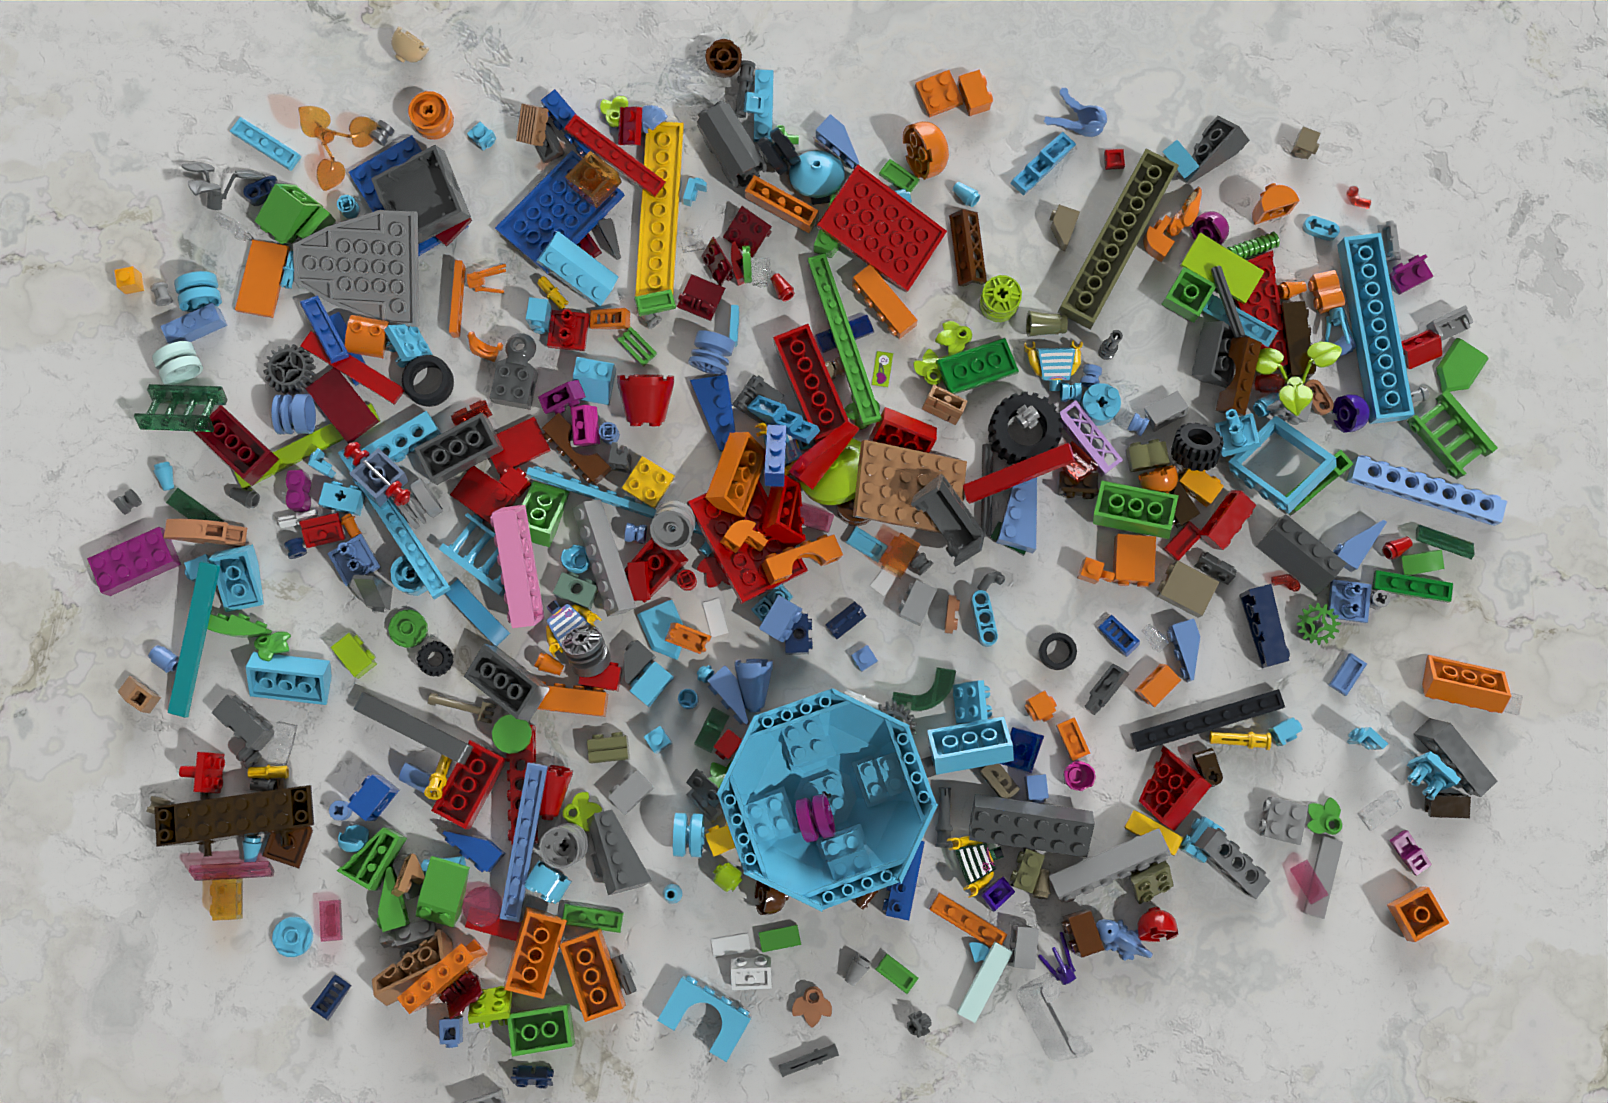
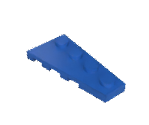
M721 375L690 380L719 452L724 450L729 434L736 432L728 376Z

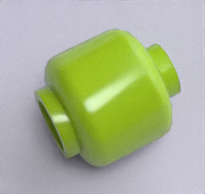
M730 862L724 865L719 864L713 871L715 874L713 882L725 892L734 891L743 880L741 878V871Z

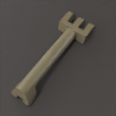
M430 693L428 698V704L436 706V704L478 714V721L490 724L492 720L485 718V714L493 716L494 712L487 711V707L492 709L496 707L495 704L482 702V706L479 707L439 697V694Z

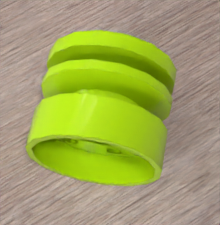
M998 275L988 280L980 297L979 306L982 314L993 322H1005L1015 315L1022 299L1020 285L1015 279L1007 275Z

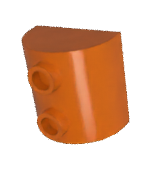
M1276 183L1266 186V191L1260 194L1261 198L1252 212L1254 225L1290 214L1300 201L1296 192L1288 186L1276 185Z
M351 315L345 336V348L348 353L383 359L388 339L384 329L389 325V321Z

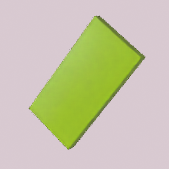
M1202 233L1198 234L1180 264L1181 267H1186L1214 284L1215 281L1211 269L1215 266H1221L1232 298L1242 304L1247 302L1264 273L1262 269Z

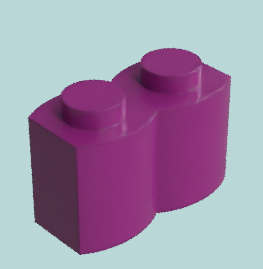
M288 470L286 475V485L288 488L286 493L287 507L294 512H307L311 507V497L309 495L311 478L303 470Z

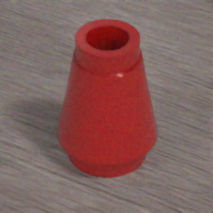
M779 273L771 277L770 280L778 299L786 302L795 295L794 287Z
M1406 536L1386 542L1382 547V552L1389 560L1397 559L1412 547V540Z

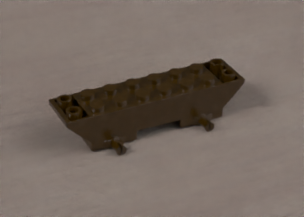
M285 778L276 779L277 790L209 799L208 793L200 792L199 801L154 807L156 847L200 844L203 845V857L212 856L211 844L217 841L273 833L280 834L281 846L289 845L288 833L314 825L311 785L285 788Z

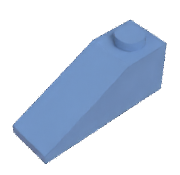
M1385 520L1373 525L1346 542L1339 543L1335 547L1333 552L1347 563L1344 566L1345 569L1350 572L1358 569L1387 523Z

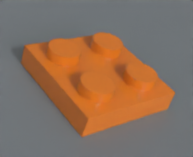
M950 70L915 84L929 118L963 105L964 101Z

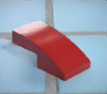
M733 242L731 245V262L733 274L739 286L745 283L744 276L739 268L740 265H743V257L736 242Z

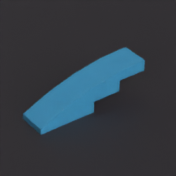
M1062 132L1043 148L1038 156L1012 179L1010 184L1024 196L1075 147L1076 143Z
M758 395L747 406L751 413L770 425H787V435L807 444L820 432L817 425L806 422L801 415L787 410L785 404Z

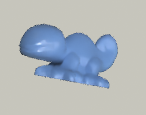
M1102 919L1096 923L1106 951L1110 949L1112 951L1117 950L1124 961L1128 959L1133 960L1134 955L1147 958L1152 957V952L1141 943L1138 930H1128V926L1124 925L1122 919L1118 920V922Z

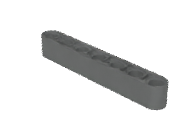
M361 693L353 709L465 765L473 749V746L367 693Z

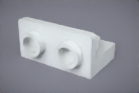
M737 957L736 959H731L732 990L772 989L771 957Z

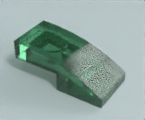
M712 707L694 745L712 753L713 746L717 743L730 716Z

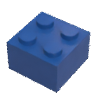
M369 775L362 782L361 785L363 787L359 792H354L349 798L350 803L347 807L365 821H376L400 789L382 775Z

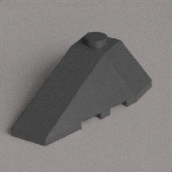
M1217 116L1202 133L1203 139L1200 144L1196 143L1194 147L1195 152L1192 158L1200 167L1185 179L1180 173H1178L1177 178L1187 184H1191L1237 155L1250 141L1240 126Z
M353 575L349 586L362 602L372 609V612L384 613V610H390L393 587L374 576Z

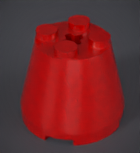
M634 374L629 375L628 378H625V375H617V385L626 420L630 422V426H641L643 423H649V426L653 427L662 425V422H665L674 387V376L668 375L664 379V375Z

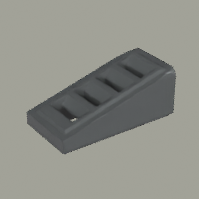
M611 218L599 220L598 226L614 257L617 260L620 259L621 255L613 220Z

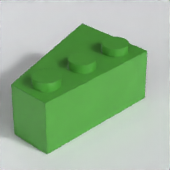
M383 827L358 853H355L345 865L336 871L368 890L377 891L385 878L387 868L392 866L407 837L391 828Z

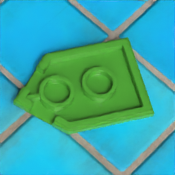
M1456 338L1436 367L1442 393L1446 390L1452 392L1469 389L1488 361V356L1464 340Z

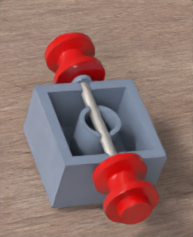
M351 442L345 447L344 456L347 459H354L352 463L356 467L349 473L353 482L379 507L391 497L395 498L394 504L396 506L405 505L409 502L411 492L408 489H401L408 482L405 472L379 448L369 455L367 450H360L361 445L358 442Z

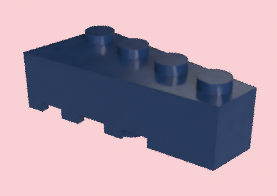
M1272 584L1252 588L1241 593L1239 596L1262 669L1290 661V652L1285 643Z

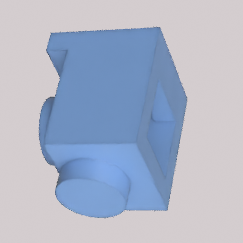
M463 1016L454 1017L451 1020L449 1017L439 1019L440 1045L446 1044V1048L458 1047V1044L463 1042ZM451 1028L455 1029V1035L450 1034Z

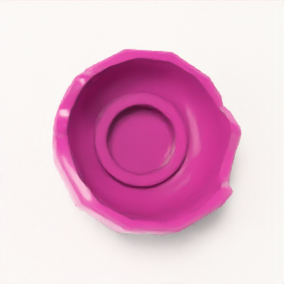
M1083 761L1069 764L1063 774L1064 781L1069 788L1077 791H1083L1088 787H1092L1096 779L1094 769Z

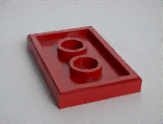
M532 417L496 434L504 450L492 456L491 459L498 474L501 475L505 469H509L511 466L516 468L550 452L551 449L543 436L536 418Z

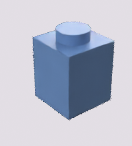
M1046 774L1024 777L1027 800H1032L1034 803H1044V798H1049Z

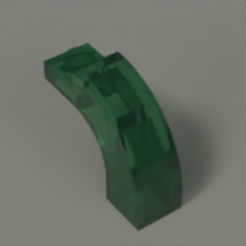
M937 667L935 669L934 682L929 691L921 695L893 692L892 701L897 702L898 706L903 704L904 707H907V704H911V712L930 710L939 705L950 693L955 681L956 670Z

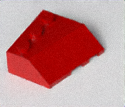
M885 407L881 413V421L877 422L868 441L930 453L937 440V427Z
M1163 745L1159 762L1156 761L1153 767L1155 768L1151 779H1148L1139 802L1162 824L1175 831L1212 785L1190 765Z

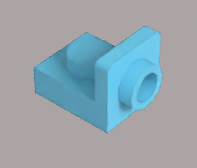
M479 122L467 133L468 137L483 151L486 148H490L496 140L494 132L489 130L482 122Z
M688 179L683 196L684 205L691 207L692 201L697 199L698 190L707 192V183L703 179Z
M317 449L310 455L308 465L333 479L336 472L331 469V464L323 460L326 454L322 450Z

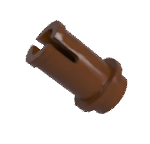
M878 891L857 897L854 903L864 910L868 908L867 905Z

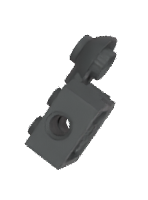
M517 333L507 340L505 345L507 358L497 362L490 399L494 404L531 410L538 373L528 361L535 355L536 343L530 335ZM518 344H524L521 350H516Z

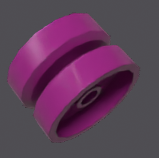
M825 793L813 796L812 802L808 798L796 800L797 819L806 843L817 841L819 833L824 839L835 836L834 818Z

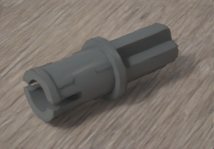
M621 954L612 958L611 960L618 974L616 977L620 979L625 994L629 995L636 992L637 989L630 974L632 971H629L624 955Z

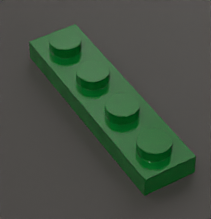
M1376 570L1374 571L1372 590H1384L1387 593L1450 603L1452 601L1453 583Z

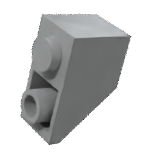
M1280 399L1267 406L1266 410L1274 413V416L1286 419L1289 424L1298 425L1308 421L1313 401L1298 416L1288 411Z

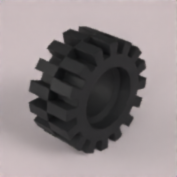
M427 642L418 651V667H420L422 672L432 677L445 675L451 669V665L454 662L451 649L442 642ZM432 652H440L442 654L443 660L440 665L431 666L429 664L428 657Z

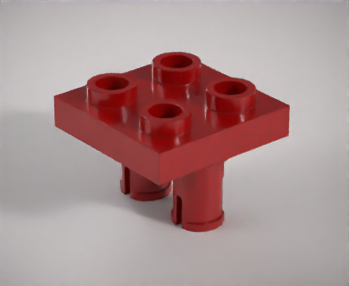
M564 309L563 311L552 310L547 347L585 351L590 319L589 313L572 312L569 309Z
M197 752L196 766H181L179 768V776L195 778L193 792L221 793L225 754Z

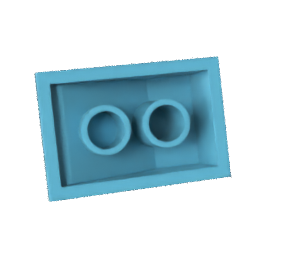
M253 544L216 551L209 558L211 564L221 566L217 586L225 612L264 604L259 563Z

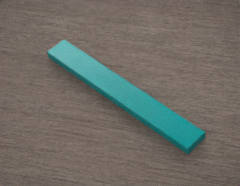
M199 562L168 708L169 714L184 718L189 717L221 566Z

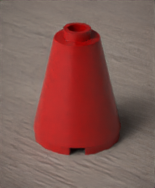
M550 765L548 767L539 814L542 816V819L553 820L554 817L558 816L573 776V770H570V768L558 765Z

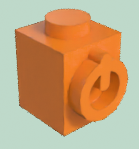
M1045 690L1026 700L1027 704L1024 706L1033 721L1042 719L1045 722L1054 717L1052 713L1056 711L1055 707L1057 704L1052 696L1049 697Z

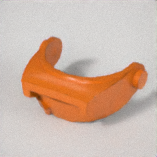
M473 331L467 335L472 354L492 362L496 361L499 352L503 349L501 342L498 343L497 347H494L479 340Z

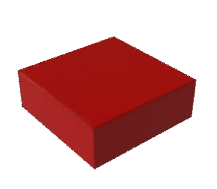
M1124 149L1104 151L1106 170L1125 168Z

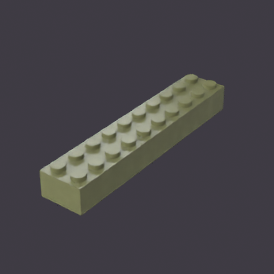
M1147 148L1145 149L1057 313L1066 315L1067 318L1091 330L1179 167L1178 164Z

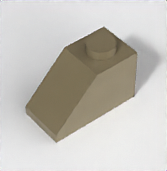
M1059 204L1057 210L1053 209L1049 220L1052 221L1050 228L1061 250L1066 251L1080 211Z

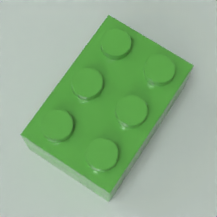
M570 1003L510 1013V1018H507L512 1057L568 1048L575 1045Z

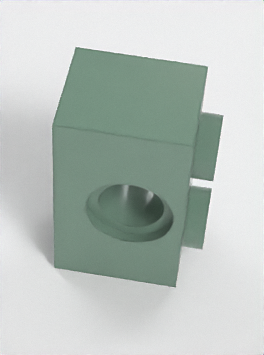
M568 571L567 574L562 572L553 594L591 610L599 592L598 587L595 586L596 582L587 578L585 581L578 579L579 575ZM575 585H581L582 587L581 592L578 594H573L572 592Z

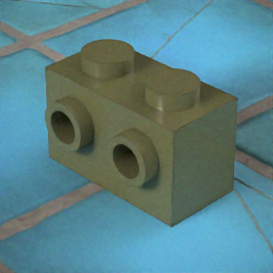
M1023 848V851H1020L1017 856V869L1013 870L1010 877L1011 886L1033 893L1045 855Z

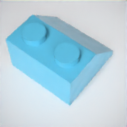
M580 357L576 358L573 381L579 380L586 397L581 399V401L609 405L616 374L614 363Z

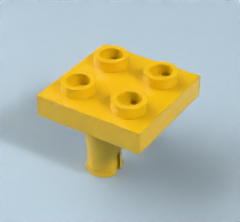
M642 456L624 483L622 490L655 509L674 480L675 475Z

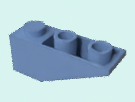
M830 114L816 129V139L843 159L848 168L854 169L859 164V160L845 126Z
M1194 618L1168 627L1169 631H1167L1170 642H1173L1175 646V658L1177 661H1180L1182 667L1180 668L1181 676L1187 682L1194 680L1200 643V634Z
M723 666L707 680L710 683L708 688L714 695L719 694L723 698L720 702L727 710L731 708L736 713L733 717L740 725L744 722L747 726L749 723L738 679L726 666Z

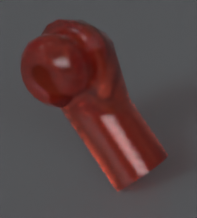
M1349 187L1346 196L1351 204L1369 209L1371 199L1361 198L1358 194V187Z
M1290 574L1271 577L1273 586L1283 584L1293 592H1297L1301 588L1300 582Z

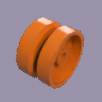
M425 91L416 95L409 104L408 114L410 120L422 137L437 140L445 137L451 131L454 125V116L446 99L441 94L434 91Z

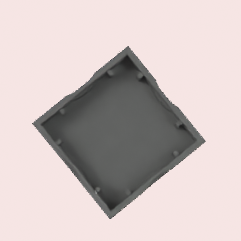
M436 145L412 156L405 163L394 166L371 178L378 198L385 210L418 212V244L471 217L444 150Z

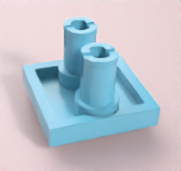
M402 324L388 325L384 329L390 339L386 346L389 347V351L397 352L399 355L395 359L399 367L404 368L411 360L419 356L433 355L418 327H408Z
M1230 409L1226 412V421L1215 423L1216 431L1223 437L1224 445L1221 451L1223 457L1261 447L1253 413L1238 417L1237 411Z
M984 680L953 685L956 724L988 720L992 716V712H987V710H992V707L986 705V698L990 697V692H985L990 691V688L984 686Z
M1431 751L1410 760L1407 764L1413 770L1407 780L1409 782L1413 780L1411 784L1414 786H1419L1420 782L1424 780L1428 786L1422 793L1424 796L1428 794L1426 798L1429 800H1434L1439 791L1455 786L1461 780L1453 769L1447 767L1440 757Z

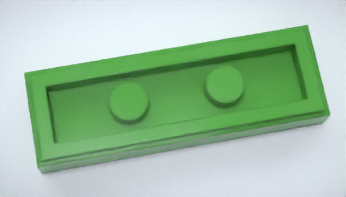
M565 904L562 919L567 921L566 925L597 930L601 928L603 931L621 933L624 913Z

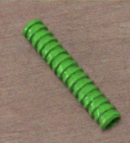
M1273 231L1270 234H1265V236L1255 237L1254 240L1250 239L1249 241L1238 243V245L1229 246L1227 249L1245 259L1246 257L1257 255V253L1266 252L1268 249L1278 248L1280 240Z

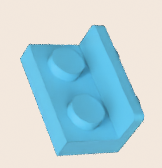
M1371 727L1355 728L1348 735L1350 738L1347 740L1348 744L1361 743L1368 750H1381L1388 745Z

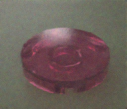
M490 887L474 888L464 898L462 905L463 914L471 924L479 927L489 926L500 917L502 899L498 892Z

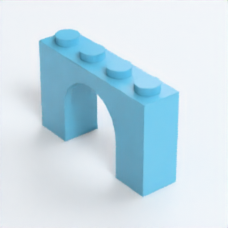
M689 975L687 978L683 976L657 1021L675 1031L690 1006L696 1003L711 1004L721 1015L722 1028L709 1052L727 1062L751 1020L750 1012L741 1006L739 1008L731 1005L732 1001L725 996L719 998L714 995L715 991L706 985L704 988L697 984L698 980Z

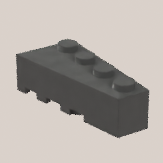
M1429 718L1413 733L1429 751L1438 755L1447 767L1456 772V775L1461 778L1459 782L1463 786L1462 788L1469 795L1482 797L1498 782L1450 722Z
M613 810L594 813L587 819V824L608 896L643 887L650 883L652 880Z

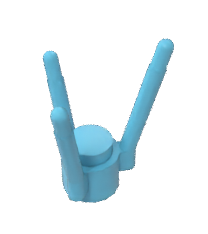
M1345 308L1331 309L1329 311L1330 316L1326 317L1325 342H1329L1331 323H1333V326H1342L1346 343L1350 344L1349 335L1353 340L1354 337L1348 324Z

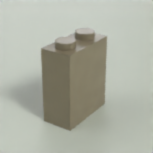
M1178 560L1173 564L1170 563L1165 572L1167 574L1165 581L1162 580L1157 588V591H1159L1157 597L1197 618L1203 616L1219 581Z

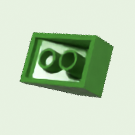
M533 481L522 505L526 506L532 543L550 548L570 491Z
M431 856L418 899L416 917L454 928L462 913L470 867Z

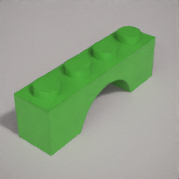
M1342 450L1333 455L1336 457V467L1289 513L1290 516L1353 465V462ZM1306 477L1302 482H1300L1296 487H1294L1290 492H1288L1285 495V497H1288L1293 491H1295L1308 477Z

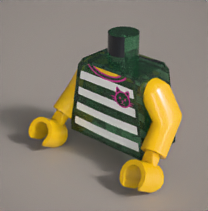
M969 836L948 838L947 841H952L953 847L948 849L955 851L968 885L963 890L969 889L971 891V895L968 898L976 896L993 878L994 870H996L994 861L1003 858V852L1000 846L989 850L987 843L969 840Z

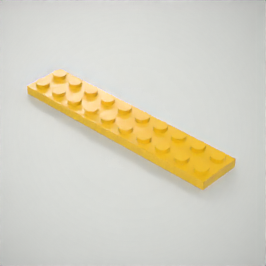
M662 122L654 130L648 128V133H646L644 166L666 181V184L655 198L642 189L635 297L670 289L674 295L684 123Z

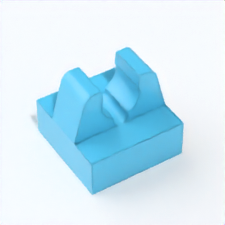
M746 92L744 112L762 115L764 113L765 95Z

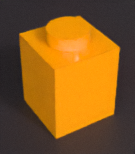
M131 266L114 270L117 288L123 293L131 294L144 291L142 273L135 267Z

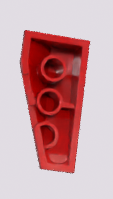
M846 421L801 455L789 470V474L813 490L859 431V428Z

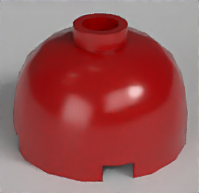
M1160 907L1149 908V912L1144 913L1137 923L1138 936L1141 941L1159 942V938L1166 937V940H1170L1179 935L1177 923L1173 915L1167 911L1160 910Z

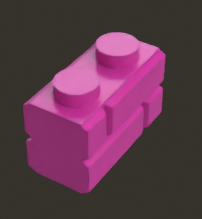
M591 405L570 407L573 444L582 447L599 445L600 435L597 407Z

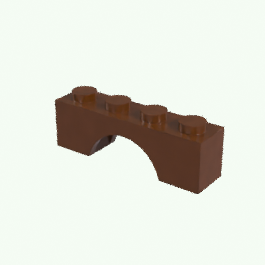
M1250 337L1232 338L1228 356L1235 363V375L1230 385L1219 393L1216 411L1226 415L1228 410L1235 409L1238 416L1246 415L1262 342Z
M557 413L542 427L545 432L543 436L550 443L554 442L558 446L556 450L563 457L567 455L571 459L569 464L575 470L579 468L583 472L581 476L588 484L592 482L596 486L612 471L611 467L598 453L581 455L572 449V426L560 413Z

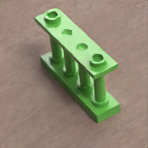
M1446 390L1435 398L1438 405L1421 418L1415 415L1407 422L1410 429L1421 437L1445 465L1447 472L1452 477L1459 479L1467 474L1463 470L1467 464L1480 454H1483L1485 457L1497 450L1498 447L1450 391ZM1442 410H1445L1450 415V420L1432 433L1425 424ZM1454 425H1458L1462 429L1463 434L1447 447H1444L1438 438ZM1466 440H1471L1475 445V449L1457 462L1450 453Z

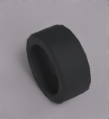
M1060 632L1052 633L1040 644L1039 656L1042 663L1049 669L1063 670L1072 665L1076 659L1077 646L1074 640L1067 634ZM1052 641H1063L1069 647V656L1065 661L1056 663L1047 656V646Z

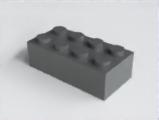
M483 413L414 448L430 482L436 485L504 450L488 417Z
M483 644L464 675L467 680L512 716L525 721H530L550 689L498 647Z

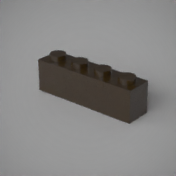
M1305 301L1283 302L1280 305L1281 323H1283V338L1286 344L1288 364L1285 366L1288 379L1293 376L1302 379L1307 364L1311 360L1307 355V351L1313 344L1310 341L1311 326L1308 325L1307 319L1309 317V309L1306 307ZM1314 362L1311 364L1306 379L1312 377L1316 372Z

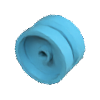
M205 271L191 272L181 275L174 280L175 290L179 295V308L182 311L193 312L211 303H214L217 307L222 303L221 293L217 289V276L214 273Z
M675 813L673 856L684 857L687 845H689L691 857H702L703 845L705 843L704 814H693L690 826H688L687 814Z

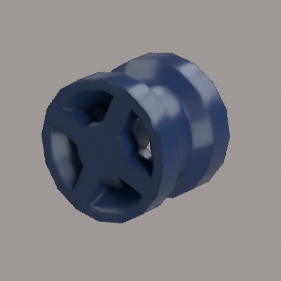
M294 538L284 543V547L288 550L289 559H296L307 554L306 548L303 547V538Z

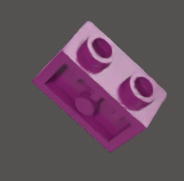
M1426 254L1422 256L1415 255L1408 260L1409 263L1405 265L1400 263L1392 268L1393 271L1389 274V278L1399 295L1434 277L1424 261L1427 258Z

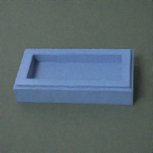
M1349 653L1329 683V686L1342 695L1347 696L1367 663Z

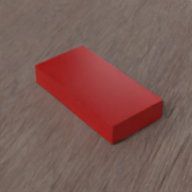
M1189 521L1163 549L1175 561H1179L1200 539L1198 534L1201 530Z
M628 562L629 587L634 601L650 600L648 562Z

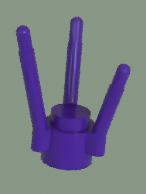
M1060 932L1068 965L1063 963L1055 947L1052 948V951L1060 965L1057 968L1058 972L1054 970L1042 955H1038V957L1054 975L1056 981L1060 980L1062 985H1066L1076 979L1074 974L1076 970L1072 964L1064 933Z

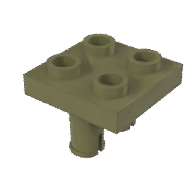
M1166 860L1159 864L1158 862L1150 864L1148 869L1142 873L1139 870L1133 871L1129 876L1135 899L1139 904L1152 900L1154 896L1165 893L1174 886L1170 866Z

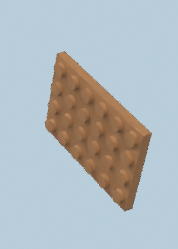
M862 440L853 517L942 534L926 511H918L915 506L912 507L913 496L934 478L942 474L963 502V485L965 484L967 461Z

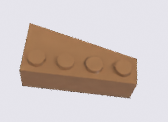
M439 929L429 941L425 939L414 952H408L402 956L403 958L396 965L393 963L372 979L374 997L386 1006L398 1001V996L453 951L452 939Z

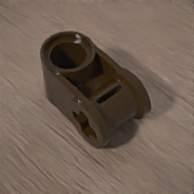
M1213 748L1192 754L1199 774L1212 785L1211 787L1220 784L1223 780V774ZM1210 775H1212V776L1215 775L1216 779H1214V780H1209L1208 777H1209Z

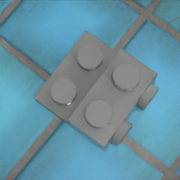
M1268 797L1263 804L1264 818L1259 823L1260 836L1301 845L1308 806L1275 797Z

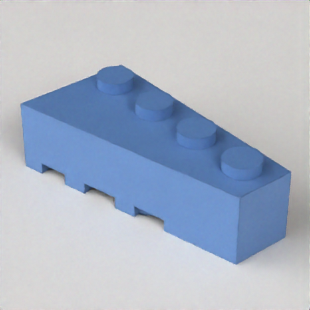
M1037 477L1011 487L997 544L1007 545L1032 554L1035 552Z

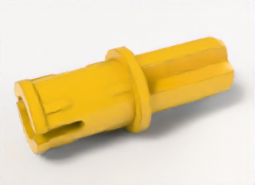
M545 276L538 279L537 284L547 294L546 297L556 304L559 310L566 307L565 304H569L559 292V288L554 287Z
M268 764L267 767L248 768V778H266L269 780L271 778L289 777L288 766H271Z

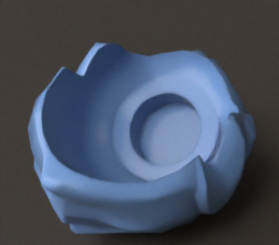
M655 105L643 106L641 131L648 133V128L654 130L660 123L665 121L668 117L665 111Z

